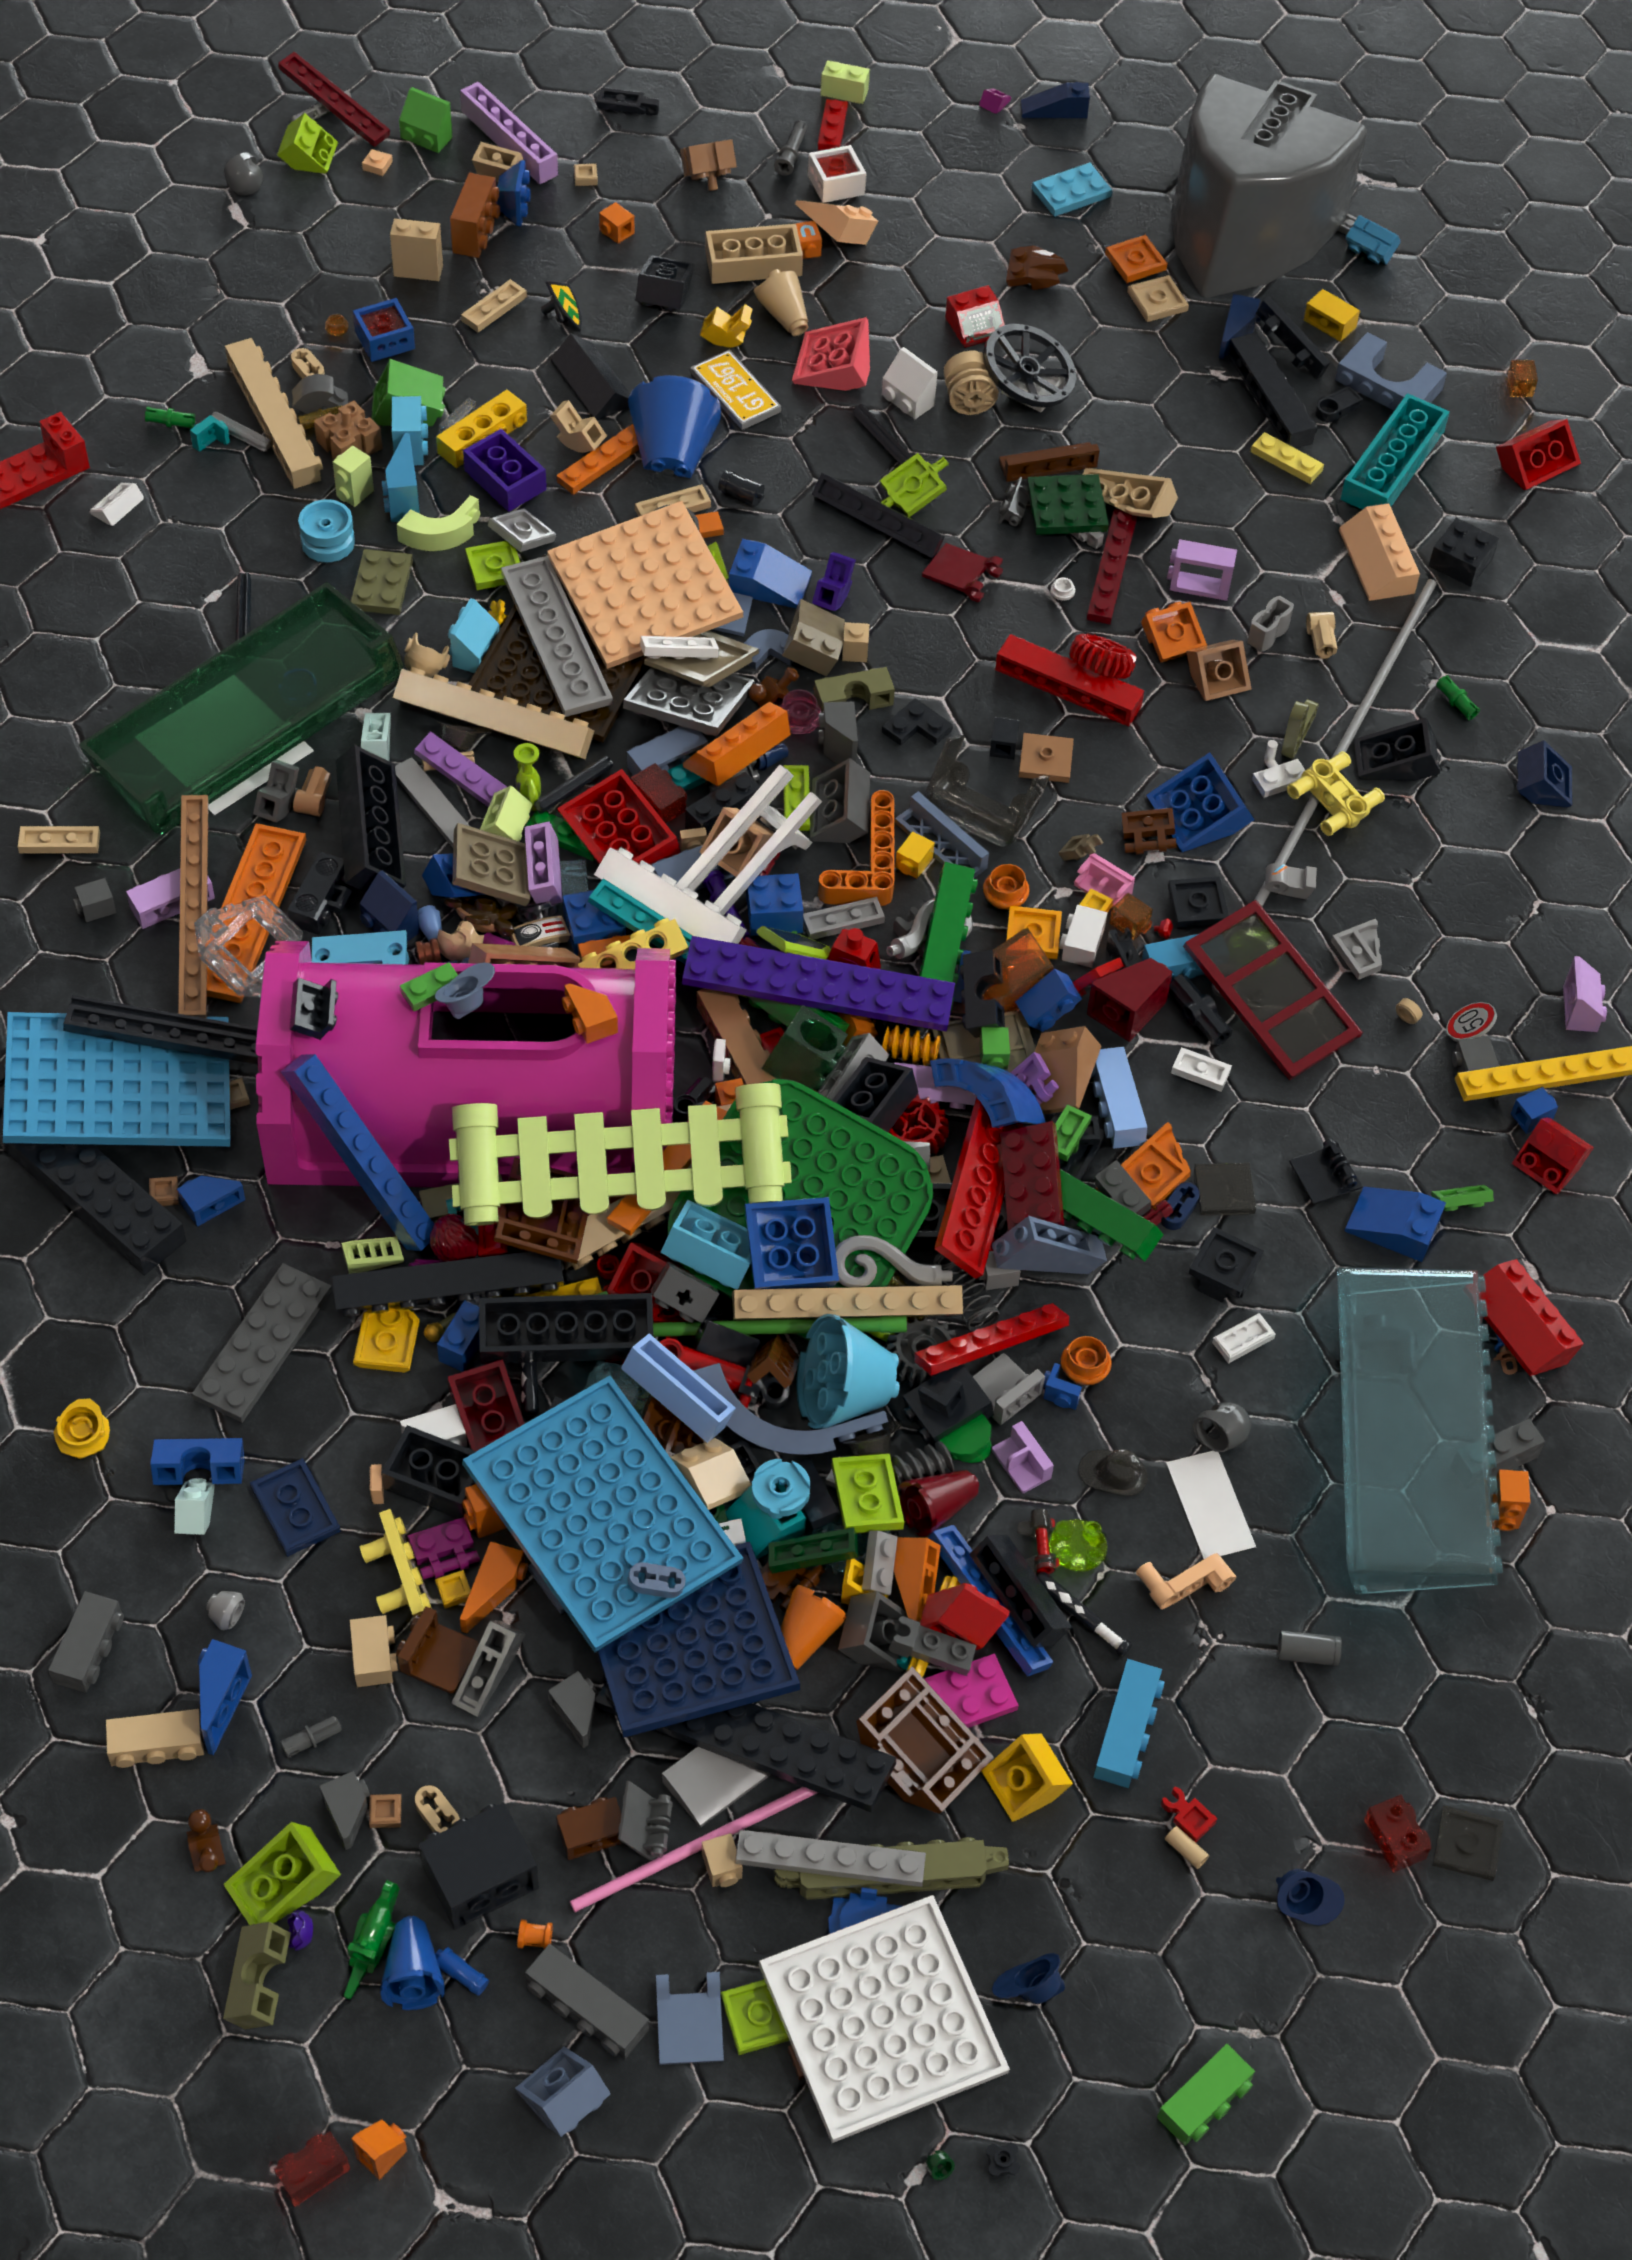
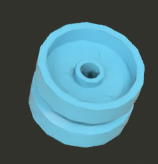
M328 499L318 500L308 504L300 512L298 523L301 533V545L309 558L318 562H334L350 554L355 544L353 518L351 511L343 503Z

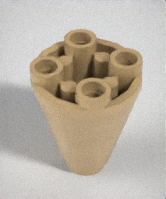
M779 269L771 271L768 274V278L754 289V293L759 302L793 336H799L808 329V319L800 281L794 271L780 272Z

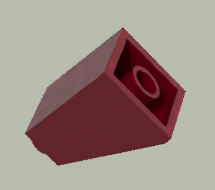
M1149 958L1095 980L1091 986L1087 1015L1130 1042L1167 1002L1173 971L1169 970L1166 965Z

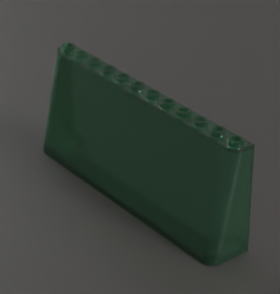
M326 582L81 742L79 746L88 760L155 833L165 834L181 823V795H208L209 805L272 763V761L278 759L400 676L401 669H403V663L393 636Z

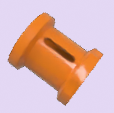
M521 1919L517 1947L523 1948L525 1945L543 1947L545 1949L552 1941L553 1923L548 1922L546 1925L527 1923V1920Z

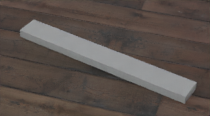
M412 757L396 765L397 782L453 848L454 828L457 823L470 825ZM494 897L497 900V902L502 906V908L506 907L508 903H512L510 901Z

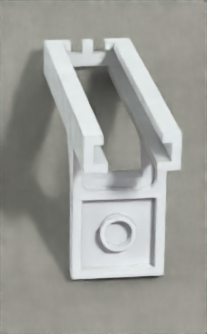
M779 765L675 886L681 890L687 887L695 891L755 820L762 816L760 820L776 832L714 902L715 905L720 907L718 912L724 915L777 853L790 846L795 849L801 847L806 850L813 843L798 829L823 801L810 792L787 819L775 808L769 806L794 777L785 767Z

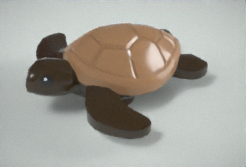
M472 896L461 897L460 901L455 899H445L444 901L446 906L456 909L459 917L463 921L470 922L478 932H498L500 935L508 937L513 935L515 931L514 926L508 919L516 917L518 913V906L516 904L508 903L506 907L499 910L496 907V902L488 898H477L473 901Z

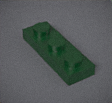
M854 1527L769 1543V1568L772 1574L858 1558L857 1532Z

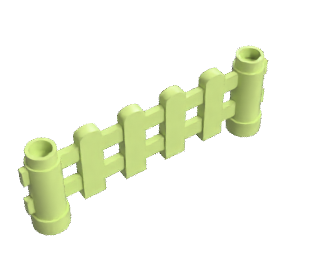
M756 1083L736 1087V1109L740 1112V1118L717 1120L716 1104L688 1106L689 1122L661 1124L660 1108L631 1110L632 1126L604 1128L603 1112L574 1114L575 1130L548 1132L546 1116L517 1118L518 1134L497 1136L496 1129L499 1127L496 1104L473 1103L452 1107V1121L456 1138L449 1139L450 1160L458 1161L459 1185H452L453 1207H461V1210H464V1225L481 1226L497 1224L499 1221L498 1208L501 1207L500 1204L523 1203L525 1215L533 1219H541L552 1213V1201L580 1199L582 1211L590 1215L606 1212L609 1209L610 1196L637 1195L639 1207L647 1211L662 1208L666 1204V1192L694 1191L695 1202L705 1207L715 1206L722 1201V1188L745 1187L748 1190L749 1204L783 1201L782 1188L785 1187V1184H792L790 1161L783 1162L781 1138L788 1137L787 1115H780L779 1109L782 1108L780 1085L776 1083ZM742 1141L743 1165L721 1166L719 1142ZM691 1144L692 1168L664 1170L662 1146ZM634 1148V1173L607 1174L606 1150ZM577 1152L578 1177L551 1178L549 1154ZM520 1156L521 1181L499 1182L498 1158Z

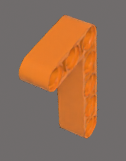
M878 790L871 797L870 871L826 870L822 872L819 876L818 897L825 904L843 905L873 897L878 898L880 906L887 905L892 901L894 891V797L890 792Z

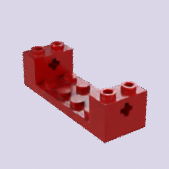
M61 412L39 421L44 442L0 462V509L90 468L84 439Z

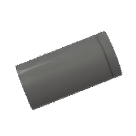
M1280 1630L1277 1650L1278 1660L1339 1666L1342 1645L1341 1636Z

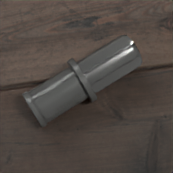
M332 1716L311 1727L304 1726V1730L280 1740L285 1755L287 1758H290L312 1746L316 1748L317 1743L341 1732V1725L338 1719Z

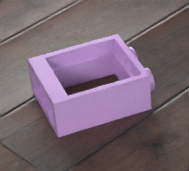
M1179 539L1178 548H1172L1170 563L1174 564V566H1169L1167 580H1171L1170 590L1227 601L1237 550ZM1181 562L1223 570L1222 579L1181 572Z

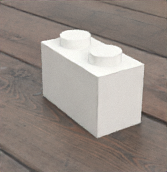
M1077 905L1075 913L1068 916L1066 929H1069L1068 934L1063 933L1059 949H1063V961L1090 968L1093 967L1105 929L1108 912Z

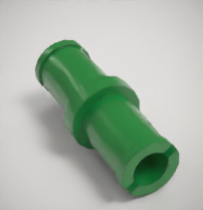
M147 406L145 422L166 424V427L171 428L172 426H180L192 429L195 425V414L176 412L172 408L163 410Z
M1448 675L1438 680L1436 687L1449 699L1450 705L1456 706L1467 720L1474 719L1479 714L1480 708L1467 697V692L1464 689H1460Z

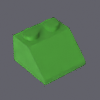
M411 87L399 119L400 137L439 153L452 139L450 102Z

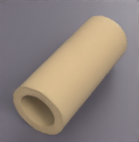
M1175 1826L1165 1838L1196 1869H1199L1209 1858V1855L1178 1826Z

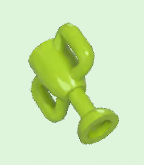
M523 743L514 750V758L518 764V773L515 779L516 790L533 804L531 811H536L534 802L541 795V779L532 764L538 760L539 750L534 744Z

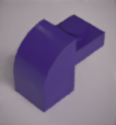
M835 552L830 553L825 575L817 582L812 604L832 611H836L842 606L852 585L850 579L855 559Z

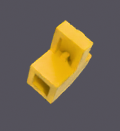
M744 304L733 316H730L716 307L704 319L700 336L717 346L736 347L742 344L745 332L752 322L750 319L752 308Z

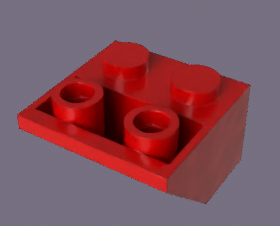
M1550 1117L1542 1118L1512 1164L1555 1194H1558L1580 1170L1594 1147Z
M962 1583L958 1586L929 1594L920 1625L976 1645L975 1650H978L985 1646L1007 1619L1010 1611L1001 1606L996 1599L987 1597L979 1592L974 1585Z

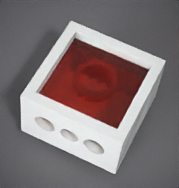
M851 145L809 153L808 177L822 203L865 195L866 172Z

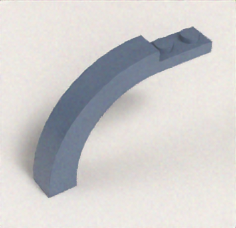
M720 1363L694 1370L699 1377L736 1407L726 1426L746 1440L773 1451L789 1454H817L836 1450L833 1438L838 1437L839 1442L855 1438L854 1432L866 1429L867 1434L882 1430V1424L888 1422L886 1412L880 1411L824 1429L805 1431L781 1428L760 1419L744 1407L731 1391Z

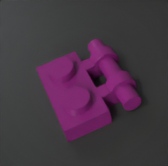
M464 1517L408 1535L417 1566L427 1562L430 1564L420 1568L423 1580L431 1577L437 1579L443 1577L446 1572L458 1568L464 1570L469 1568L470 1564L480 1561L477 1550L469 1553L464 1551L474 1547ZM455 1554V1557L441 1562L439 1561V1558Z

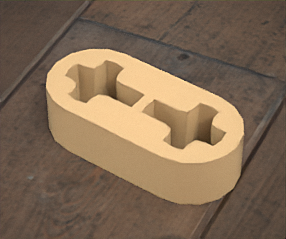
M299 348L292 352V367L302 379L314 374H325L323 365L308 349Z
M429 1785L417 1791L415 1795L416 1809L433 1833H441L448 1829L446 1827L441 1828V1820L439 1818L441 1815L447 1822L452 1821V1824L460 1820L458 1813L437 1787ZM426 1796L429 1799L434 1798L437 1809L433 1810L428 1803L423 1805V1798Z

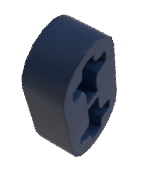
M1179 1184L1167 1200L1173 1209V1213L1175 1210H1178L1179 1213L1178 1217L1175 1216L1173 1219L1169 1218V1216L1161 1218V1223L1165 1228L1169 1230L1180 1229L1197 1206L1200 1193L1194 1184ZM1190 1194L1191 1197H1188L1184 1203L1181 1202L1182 1196Z

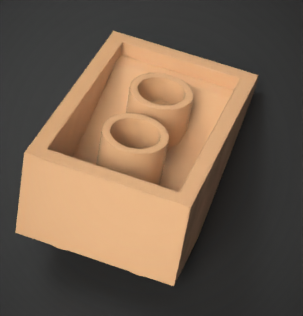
M797 200L795 203L837 242L866 245L878 223V220L872 216V212L862 206L855 208L850 205L841 206Z

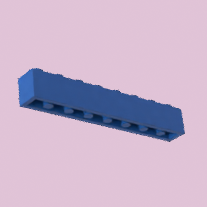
M316 1054L300 1055L281 1071L282 1075L406 1250L422 1251L430 1244V1232L434 1226L433 1221Z

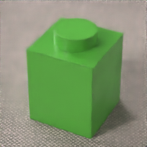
M981 1027L979 1041L981 1063L1008 1069L1010 1059L1008 1027Z

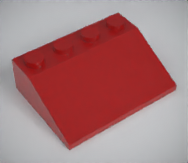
M623 769L557 808L560 815L599 865L609 848L618 851L621 847L633 854L632 860L640 864L641 860L651 866L660 859H667L681 853L677 837Z

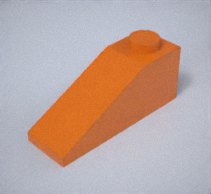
M898 1537L894 1574L908 1618L920 1622L928 1595L935 1593L941 1545L928 1538Z
M490 1541L460 1617L461 1632L468 1633L516 1589L519 1580H524L528 1564L525 1563L522 1550Z

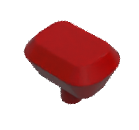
M1164 919L1161 921L1160 926H1154V931H1158L1160 937L1168 939L1171 935L1173 924L1170 919Z

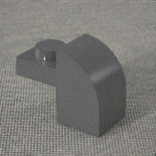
M314 374L307 376L292 389V407L310 416H313L322 406L338 413V408L348 404V393L341 388L333 386V377L329 375Z
M277 759L272 761L267 786L257 792L254 815L273 822H278L287 816L293 807L294 797L298 790L295 786L299 767Z

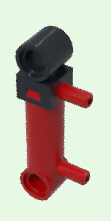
M667 1338L660 1341L664 1347L673 1351L677 1358L692 1371L720 1363L731 1391L737 1395L736 1398L746 1408H748L749 1403L755 1405L758 1396L760 1403L769 1410L780 1409L788 1399L789 1386L784 1388L774 1376L767 1378L765 1381L764 1376L754 1384L747 1377L750 1369L749 1365H747V1368L683 1346L676 1339ZM772 1387L777 1388L782 1396L777 1399L771 1398L767 1394V1390Z

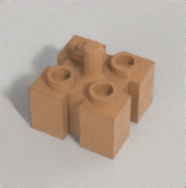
M732 139L680 149L684 176H691L692 180L707 177L710 191L718 189L716 176L731 173V168L737 167Z
M355 401L338 408V414L336 415L328 413L314 420L316 441L326 452L331 450L334 460L352 445L368 456L383 449L381 428L370 417L365 418V411Z

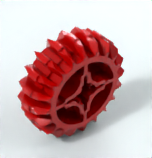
M1082 633L1076 635L1070 647L1069 657L1074 663L1102 676L1125 679L1130 677L1136 665V655L1131 649H1127L1126 646L1118 642L1099 637L1095 634Z
M917 1094L892 1127L901 1136L896 1134L892 1128L888 1133L902 1141L930 1143V1154L937 1156L939 1148H943L948 1138L949 1121L948 1118H945V1111L939 1110L938 1102L930 1104L931 1100H929V1097L922 1100L919 1094Z

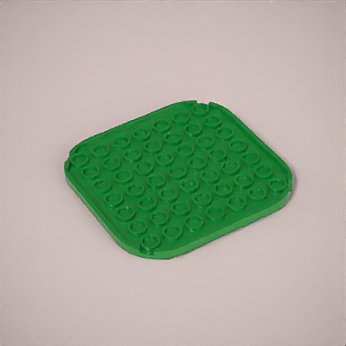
M772 1079V1081L763 1082L780 1085L782 1108L779 1109L780 1115H787L788 1137L781 1138L783 1162L790 1161L792 1184H785V1187L782 1188L783 1201L829 1197L835 1248L847 1238L858 1235H870L887 1241L905 1254L928 1214L933 1197V1184L931 1183L928 1167L921 1155L906 1142L801 1083L786 1079ZM736 1099L723 1119L740 1118V1112L736 1109ZM742 1141L719 1142L721 1166L743 1165ZM745 1187L722 1188L723 1199L719 1204L710 1207L702 1206L747 1228L744 1205L749 1204L748 1190ZM681 1191L675 1200L669 1215L668 1235L687 1200L696 1203L694 1191ZM857 1250L847 1256L845 1268L854 1277L862 1276L865 1271L863 1266L855 1262L857 1255L866 1254L875 1261L877 1266L875 1279L866 1287H887L896 1271V1268L889 1261L874 1251ZM678 1262L686 1272L714 1286L718 1292L732 1299V1291L736 1289L724 1286L719 1281L705 1274L697 1273L693 1268ZM751 1264L738 1290L754 1289ZM837 1282L834 1287H830V1288H848V1287H846V1286L840 1284L839 1282ZM767 1319V1320H786V1319ZM807 1333L794 1334L810 1341V1338H806Z

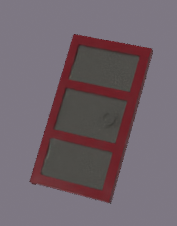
M1257 900L1252 901L1184 943V949L1289 1081L1363 1034L1362 1030Z

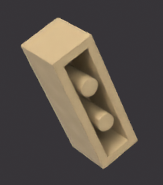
M199 1709L106 1720L107 1755L111 1766L127 1768L133 1766L134 1763L148 1762L150 1764H160L167 1759L192 1760L196 1756L204 1755Z

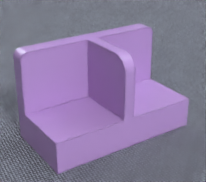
M1022 1421L1012 1426L1011 1437L992 1447L993 1454L1021 1493H1026L1051 1479L1054 1465Z

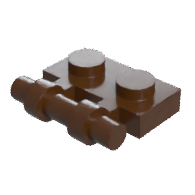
M1173 808L1122 813L1124 839L1134 838L1135 841L1124 843L1125 853L1136 852V855L1144 854V851L1159 850L1160 853L1167 852V849L1177 848L1176 838H1165V835L1175 834ZM1157 836L1158 840L1142 841L1143 837Z
M769 1561L760 1570L771 1603L773 1604L780 1596L784 1601L779 1607L785 1613L794 1590L788 1586L795 1578L801 1581L798 1585L814 1589L820 1583L819 1578L825 1573V1569L821 1565H817L811 1570L800 1568L772 1574L769 1568Z

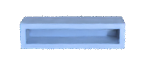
M1124 1047L1100 1049L1090 1078L1093 1077L1094 1097H1099L1100 1100L1098 1104L1099 1115L1101 1118H1105L1106 1121L1104 1123L1105 1136L1111 1139L1113 1149L1143 1145L1146 1142L1147 1124Z
M650 1334L631 1348L621 1367L624 1372L707 1443L725 1428L736 1407Z

